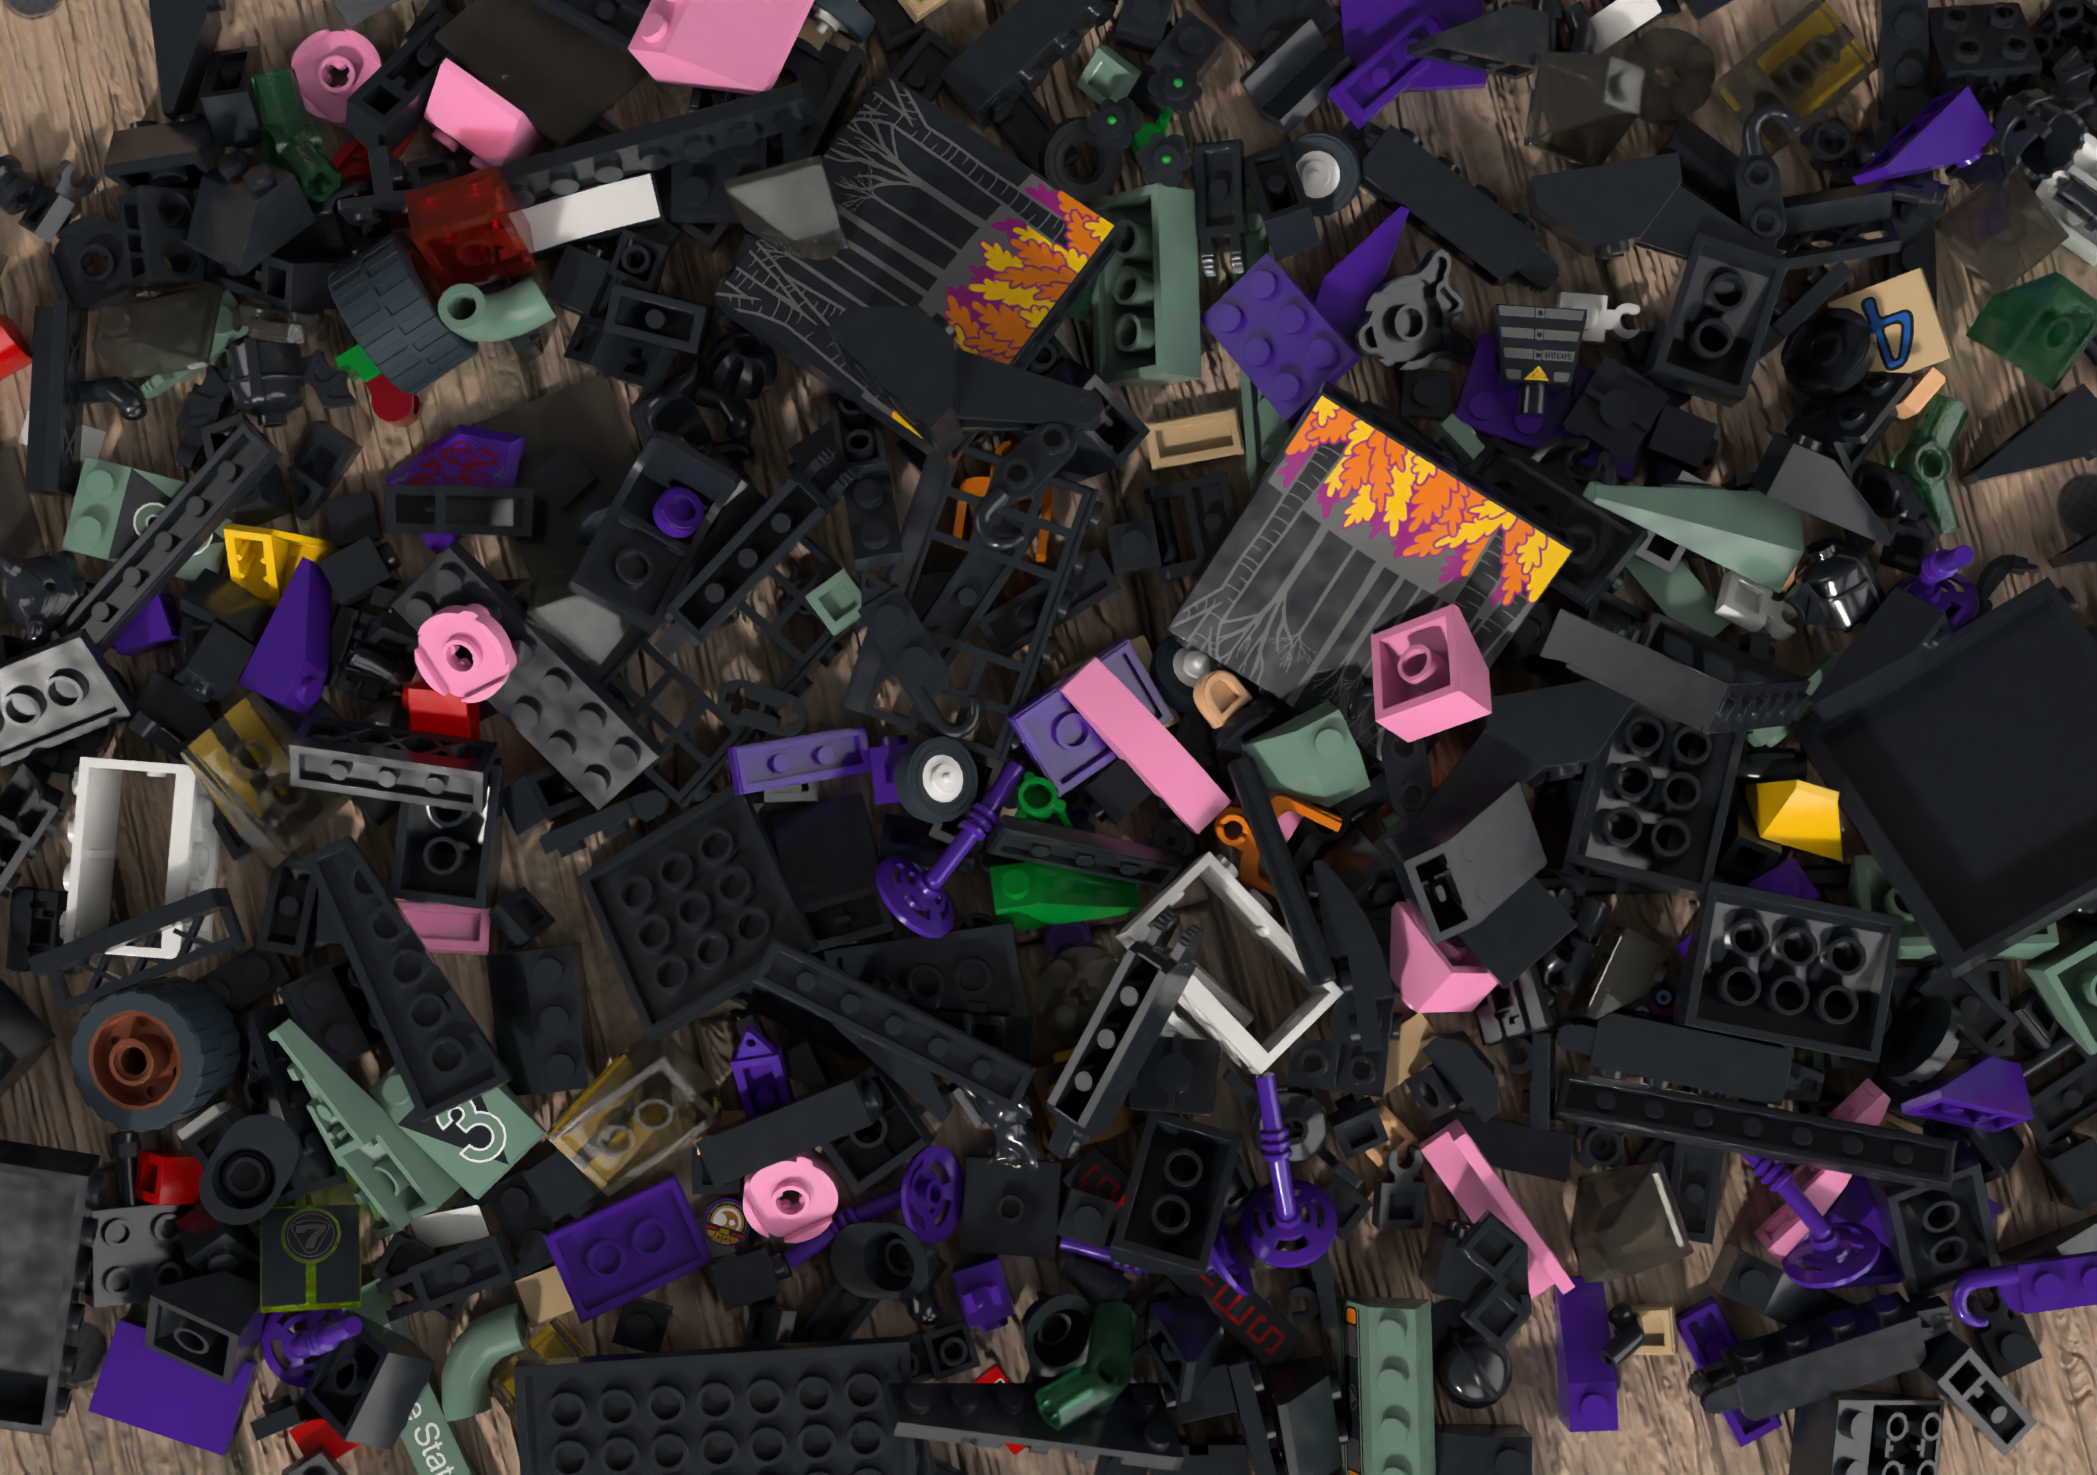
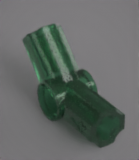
M275 69L256 74L251 80L264 125L261 129L260 137L262 152L266 162L294 174L303 194L308 195L312 202L328 200L330 195L340 188L341 173L323 151L321 135L315 122L307 118L295 69Z
M1934 394L1922 408L1905 447L1894 452L1888 466L1908 472L1941 529L1940 535L1960 528L1947 478L1952 469L1950 453L1969 413L1966 411L1967 406L1957 399ZM1919 461H1920V463H1921V468H1922L1921 471H1920V469H1919V463H1918Z
M1114 1301L1111 1303L1100 1302L1096 1306L1086 1363L1042 1387L1035 1393L1038 1412L1046 1425H1050L1059 1431L1094 1409L1111 1405L1131 1382L1134 1374L1131 1356L1138 1320V1313L1131 1309V1305ZM1098 1371L1107 1373L1113 1383L1104 1381Z

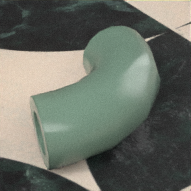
M532 276L502 291L490 294H483L477 287L471 284L459 283L449 287L442 294L438 302V313L444 324L452 332L472 342H497L521 336L556 318L553 309Z
M519 1303L501 1306L474 1319L452 1343L441 1373L442 1408L446 1421H456L475 1416L493 1407L489 1393V1377L493 1367L501 1358L514 1352L526 1350L529 1346L527 1323Z

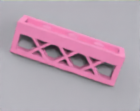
M1458 1118L1418 1145L1473 1224L1488 1209L1527 1243L1529 1261L1527 1265L1531 1300L1554 1284L1557 1285L1563 1295L1575 1287L1565 1268Z

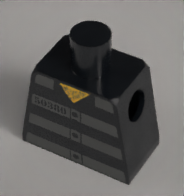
M1496 304L1489 312L1488 322L1495 384L1499 389L1519 390L1518 416L1531 418L1545 417L1547 392H1564L1571 385L1587 319V310Z

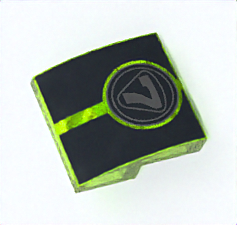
M360 1203L270 1208L261 1218L260 1313L361 1307Z

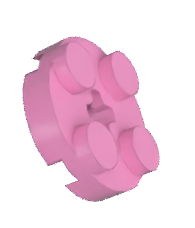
M326 29L310 35L298 46L291 62V68L293 69V84L291 83L297 101L313 117L322 122L345 128L347 99L384 64V60L373 44L363 35L344 29L345 31L338 30L333 32ZM334 67L340 71L346 67L349 68L348 82L344 86L337 85L334 88L329 86L333 80L329 72Z
M472 603L467 606L453 605L440 609L423 623L417 634H420L418 638L419 646L415 649V661L422 677L435 691L444 696L450 692L455 696L464 697L461 702L476 703L494 695L505 684L510 672L517 664V656L505 630L490 616L489 611L480 604ZM459 645L466 647L472 653L473 664L467 658L459 659L456 656L455 652L460 648Z
M811 1150L745 1176L743 1212L748 1223L759 1234L769 1238L770 1233L774 1236L784 1237V1242L799 1243L820 1235L832 1222V1215L838 1205V1183L828 1165L816 1158ZM786 1190H795L800 1193L799 1202L792 1204L789 1199L781 1201L779 1198Z

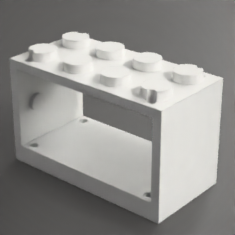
M80 757L79 766L75 768L72 780V791L77 795L75 814L70 817L67 830L68 840L72 843L71 862L66 865L63 875L64 889L68 891L67 910L62 913L59 922L60 937L64 939V944L109 927L123 770L147 771V776L166 777L167 773L176 774L165 905L209 888H216L220 836L212 820L222 813L224 798L201 766ZM214 913L205 917L197 936L210 942ZM192 922L162 931V940L157 942L155 947H144L146 939L135 943V946H123L105 954L165 959L176 958L185 938L174 934V928L180 931H189ZM193 943L190 952L203 946Z
M1209 851L1191 862L1115 937L1127 950L1137 940H1146L1151 930L1147 925L1168 904L1172 907L1185 894L1183 890L1199 876L1251 930L1250 934L1255 939H1259L1311 994L1260 1045L1192 974L1177 1003L1212 1040L1219 1041L1221 1049L1245 1074H1262L1344 992L1335 984L1339 980L1337 974L1336 979L1318 987H1311L1309 985L1287 925L1285 924L1281 927L1269 915L1273 908L1258 891L1252 889L1248 892L1235 879L1239 872L1232 863L1222 854L1214 857Z

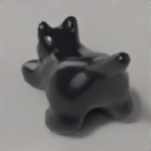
M1032 1079L1015 1112L1007 1110L955 1084L967 1096L974 1099L978 1111L996 1136L995 1142L987 1148V1154L990 1155L987 1159V1164L1000 1163L1019 1168L1026 1162L1031 1172L1039 1171L1037 1126L1031 1119L1033 1118Z

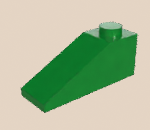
M1032 862L990 867L997 921L999 923L1014 920L1015 931L1140 912L1135 883Z

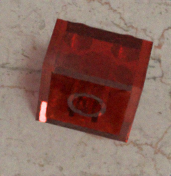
M498 166L475 171L471 174L405 193L412 239L445 291L459 283L471 284L477 287L538 268L530 224Z

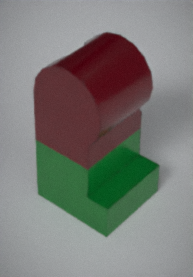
M360 344L334 358L341 371L347 372L351 380L356 382L362 378L372 394L371 405L379 418L395 427H407L418 419L421 413V402L417 393L408 394L394 386L366 355Z

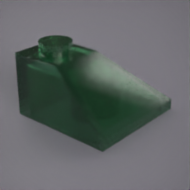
M2053 272L1994 294L1985 308L1978 314L1965 336L2040 384L2055 391L2097 333V300L2058 272Z

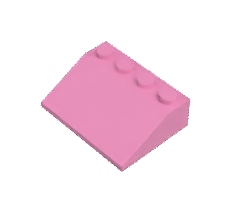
M651 0L627 49L656 82L747 95L758 94L773 89L814 0Z

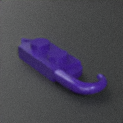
M747 1025L738 1050L732 1051L731 1066L746 1117L794 1098L780 1044L772 1045L754 1027Z
M2097 1251L2011 1262L2009 1265L1978 1268L1968 1271L1955 1282L1951 1291V1304L1954 1312L1963 1323L1973 1327H1986L1989 1323L1987 1318L1973 1315L1968 1310L1966 1302L1968 1295L1974 1289L1997 1286L1999 1296L2007 1307L2015 1312L2024 1314L2097 1305Z

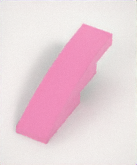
M1093 656L1059 688L1112 751L1129 764L1150 790L1167 803L1191 832L1198 835L1232 802L1173 735L1097 657Z
M1867 1078L1826 1117L1879 1127L1891 1099ZM1800 1165L1793 1171L1791 1178L1821 1215L1824 1216L1844 1190L1852 1174ZM1786 1202L1757 1228L1753 1234L1781 1262L1805 1238L1810 1230Z

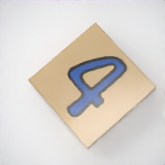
M1922 268L1827 303L1829 308H1849L1863 315L1876 334L1877 353L1869 371L1910 374L1953 358Z

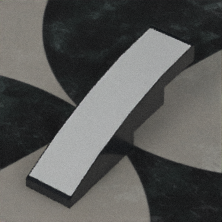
M653 172L559 196L513 211L475 227L482 255L492 262L493 267L490 269L494 272L498 271L494 251L496 246L505 248V251L500 253L503 269L562 256L567 244L578 248L583 246V244L619 238L624 229L633 230L663 223L666 220L655 175Z

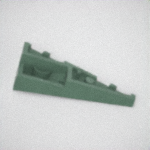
M1590 481L1583 493V496L1591 502L1777 593H1780L1804 553L1802 511L1764 495L1757 488L1748 487L1747 491L1728 490L1722 486L1677 484L1645 487L1638 483L1625 482V486L1604 485L1598 481Z
M286 1020L268 1033L271 1041H278L290 1056L292 1063L287 1068V1071L292 1080L298 1081L302 1079L312 1098L306 1107L337 1165L345 1167L356 1181L358 1187L353 1192V1195L358 1204L364 1205L367 1203L377 1221L371 1229L378 1240L401 1231L413 1219L437 1210L462 1187L393 1121L388 1113L292 1020Z

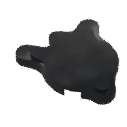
M1443 249L1430 250L1426 253L1419 266L1413 271L1382 281L1371 291L1364 303L1360 319L1351 331V343L1356 352L1368 354L1382 366L1392 370H1414L1425 367L1436 359H1444L1454 364H1468L1471 362L1475 353L1473 342L1454 330L1451 324L1452 318L1462 312L1464 302L1448 284L1452 263L1447 251Z

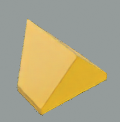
M226 523L223 528L231 581L245 588L270 607H277L302 557L310 559L319 565L318 562L325 559L335 548L332 541L275 529Z
M1800 780L1746 785L1745 796L1760 838L1843 862L1838 810L1840 792Z

